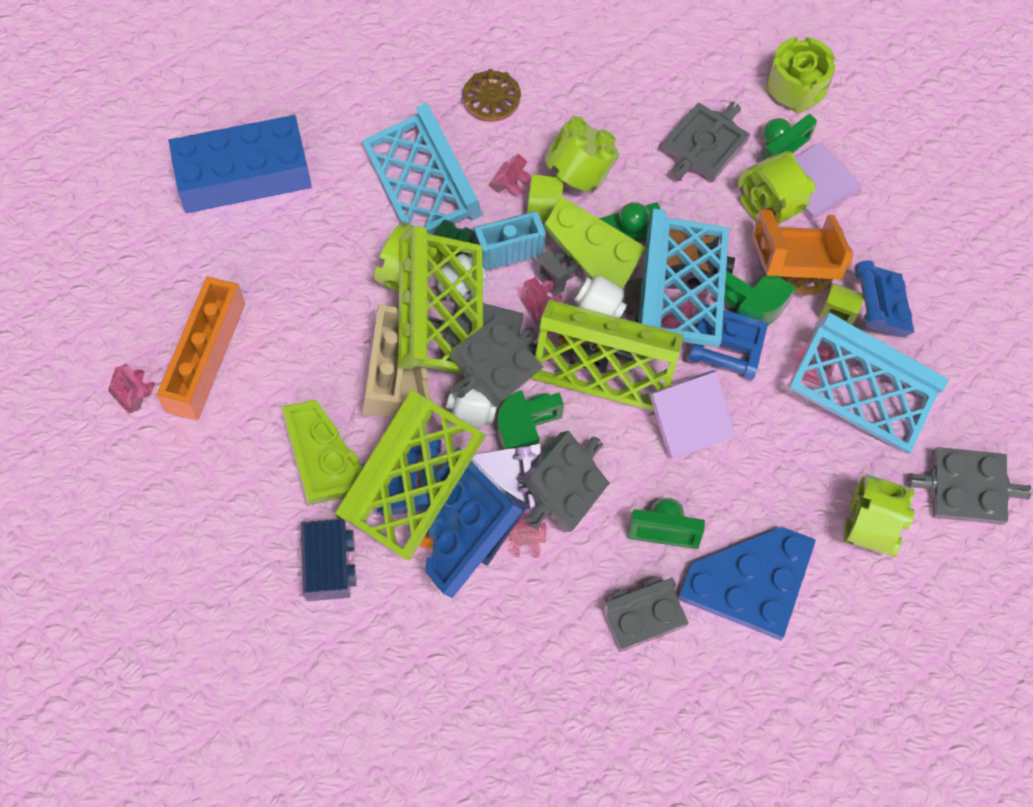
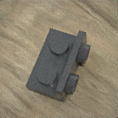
M656 577L643 583L640 590L629 593L627 589L621 590L608 597L609 601L605 603L603 615L619 652L687 627L689 622L674 591L676 583L673 577L663 580L662 577Z

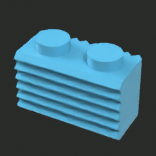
M537 211L473 227L474 244L482 245V266L486 272L488 269L493 271L494 267L499 269L500 266L512 265L513 262L518 264L519 260L522 262L525 259L530 261L532 257L536 259L538 255L544 253L546 232Z

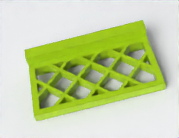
M414 225L400 237L398 368L411 370L418 366L462 373L461 368L449 355L457 346L483 328L482 245L427 234V228ZM428 245L436 246L444 255L445 259L438 265L429 256ZM459 251L472 254V267L468 271L455 256ZM447 261L460 275V278L453 284L440 269ZM432 274L445 288L437 297L428 287V277ZM463 280L472 290V299L469 302H466L455 288ZM447 293L461 308L453 316L440 302V299ZM432 306L445 321L437 330L428 320V310ZM463 312L472 322V331L468 335L455 320ZM448 325L461 340L453 348L450 347L440 334ZM432 339L445 353L440 360L427 358V344Z
M549 300L541 319V330L535 357L541 364L553 357L561 370L556 373L540 370L531 379L654 411L651 399L644 397L640 389L651 384L657 390L671 385L684 334ZM548 331L563 334L568 342L555 348L547 337ZM585 341L593 342L599 346L601 351L588 356L580 344ZM573 348L581 360L568 366L560 353ZM618 350L630 352L635 359L621 365L613 353ZM606 357L614 369L601 374L593 362ZM652 359L669 362L667 369L655 374L647 362ZM640 365L648 378L634 383L626 371ZM586 366L594 379L588 382L579 380L574 372ZM619 375L627 387L622 390L612 389L607 380Z
M411 390L335 513L344 520L359 527L405 560L410 561L487 435L414 390ZM433 412H436L441 416L443 430L427 434L426 423ZM450 422L454 423L457 426L450 428ZM464 431L472 434L473 436L466 448L455 452L452 435ZM445 438L447 454L431 459L429 442ZM421 445L424 461L408 465L407 454L410 449ZM449 462L450 474L447 479L435 483L433 466ZM425 469L428 486L412 490L410 473ZM402 476L405 492L390 497L389 483L393 478ZM429 493L431 505L426 512L416 515L414 497ZM406 500L408 517L393 521L391 504ZM383 506L385 524L372 527L366 523L373 509ZM410 524L411 537L403 548L396 542L394 528ZM387 531V536H385L381 532Z

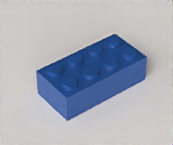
M296 115L168 139L177 191L186 214L312 188Z

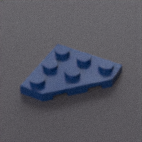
M457 447V448L455 449V452H456V451H459V450H462V449L459 448V447ZM473 458L429 530V537L433 538L432 557L426 558L425 573L444 595L451 598L456 595L523 511ZM445 462L436 473L435 483L447 479L450 474L449 462Z
M780 527L693 562L689 567L678 600L781 641L785 636L816 539L785 527Z

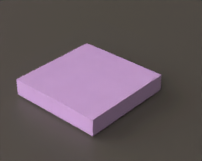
M822 142L795 157L796 162L801 166L805 175L812 178L815 183V192L811 194L808 208L803 211L810 221L860 191L862 185Z
M711 370L649 393L670 459H676L735 437L716 371Z

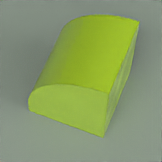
M532 174L527 213L537 211L542 225L545 224L557 201L563 195L564 181L559 177Z
M832 283L819 319L831 313L853 325L863 303V293Z

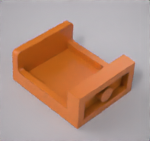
M759 210L751 237L766 276L843 279L847 266H850L852 263L853 250L849 247L843 228L840 227L835 215H827L824 226L821 229L779 227L772 210Z

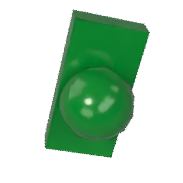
M809 113L793 126L783 118L769 120L762 131L763 140L767 146L761 161L785 151L793 154L811 140L817 119Z
M630 202L624 205L619 213L599 219L633 240L640 242L646 240L647 226L653 208L660 210L661 208L658 202L648 205Z
M670 497L661 498L652 505L650 511L633 509L628 538L631 540L699 549L705 529V520L685 517L683 506L678 500Z

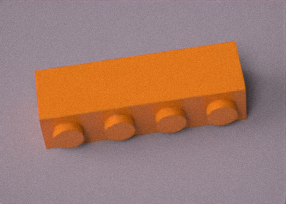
M206 276L156 394L166 413L199 420L245 306L239 284Z

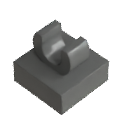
M547 250L538 255L534 274L555 297L565 290L567 280L575 275L576 265L573 264L568 268H564L561 264L565 262L566 254L560 252L554 256Z

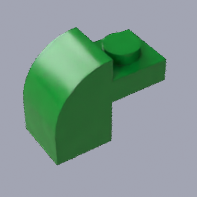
M726 270L724 306L735 309L737 314L760 320L770 325L779 318L789 305L796 287L779 276H766L765 273L753 288Z
M522 390L510 395L503 402L498 414V441L501 450L539 444L540 438L535 426L562 419L564 403L560 392L551 395L549 393H541L527 402Z

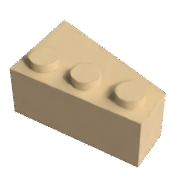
M378 304L362 414L394 419L411 390L434 403L429 390L426 368L418 366L411 370L398 368L399 307ZM433 414L431 415L430 419L428 420V422H427L426 424H430V423H431Z

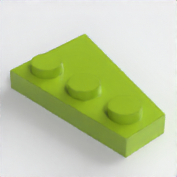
M562 196L543 225L544 229L569 257H572L584 270L586 277L592 279L596 275H601L622 289L646 249L642 244Z
M317 400L282 406V416L307 506L345 498L363 469L359 463V458L353 450H349L339 436L338 429Z

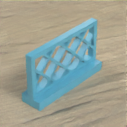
M428 103L416 107L417 115L362 140L401 222L405 221L411 224L415 213L429 217L428 221L423 227L427 228V233L433 234L437 232L444 219L456 223L468 216L472 221L483 216L479 201ZM417 126L419 135L416 142L402 139L406 131ZM383 142L392 144L387 156L374 153L372 147ZM398 146L412 149L407 161L394 158ZM419 151L432 155L428 166L414 163ZM390 165L404 168L399 180L386 177ZM410 170L424 173L420 185L406 182ZM431 175L444 178L440 191L426 188ZM402 189L416 192L411 205L398 201ZM423 194L437 198L432 210L418 207ZM443 200L455 202L459 208L448 215L439 213Z
M653 208L647 226L638 323L684 334L682 342L719 348L722 339L729 227L666 217V210ZM669 230L682 231L689 239L677 245L669 236ZM705 235L720 237L719 246L710 250L701 238ZM692 244L703 254L702 257L694 262L683 251ZM675 255L686 266L676 274L666 264L667 260ZM708 260L718 270L717 274L710 279L698 268ZM689 272H692L702 283L692 291L680 279ZM673 283L684 295L674 303L664 293V289ZM705 289L715 298V303L708 308L696 297L697 294ZM688 300L700 312L690 320L678 309L679 306ZM671 312L682 325L676 329L661 327V318ZM705 318L713 327V335L701 334L693 325Z
M831 313L817 320L812 330L814 334L787 388L906 454L911 453L938 393L944 391L949 379ZM821 340L832 346L835 359L821 362L817 351ZM851 358L859 360L862 363L865 375L851 379L845 360ZM812 359L814 365L808 366ZM838 363L843 382L829 385L823 367ZM816 369L822 387L815 390L800 384L804 373ZM884 374L891 378L895 392L881 395L875 376ZM867 379L873 398L859 402L853 383ZM846 386L851 405L842 407L836 404L831 389ZM914 391L925 397L920 410L910 411L904 393ZM897 395L903 415L889 419L883 399ZM875 402L881 421L872 424L865 420L861 406ZM905 418L909 430L905 441L895 436L891 422Z

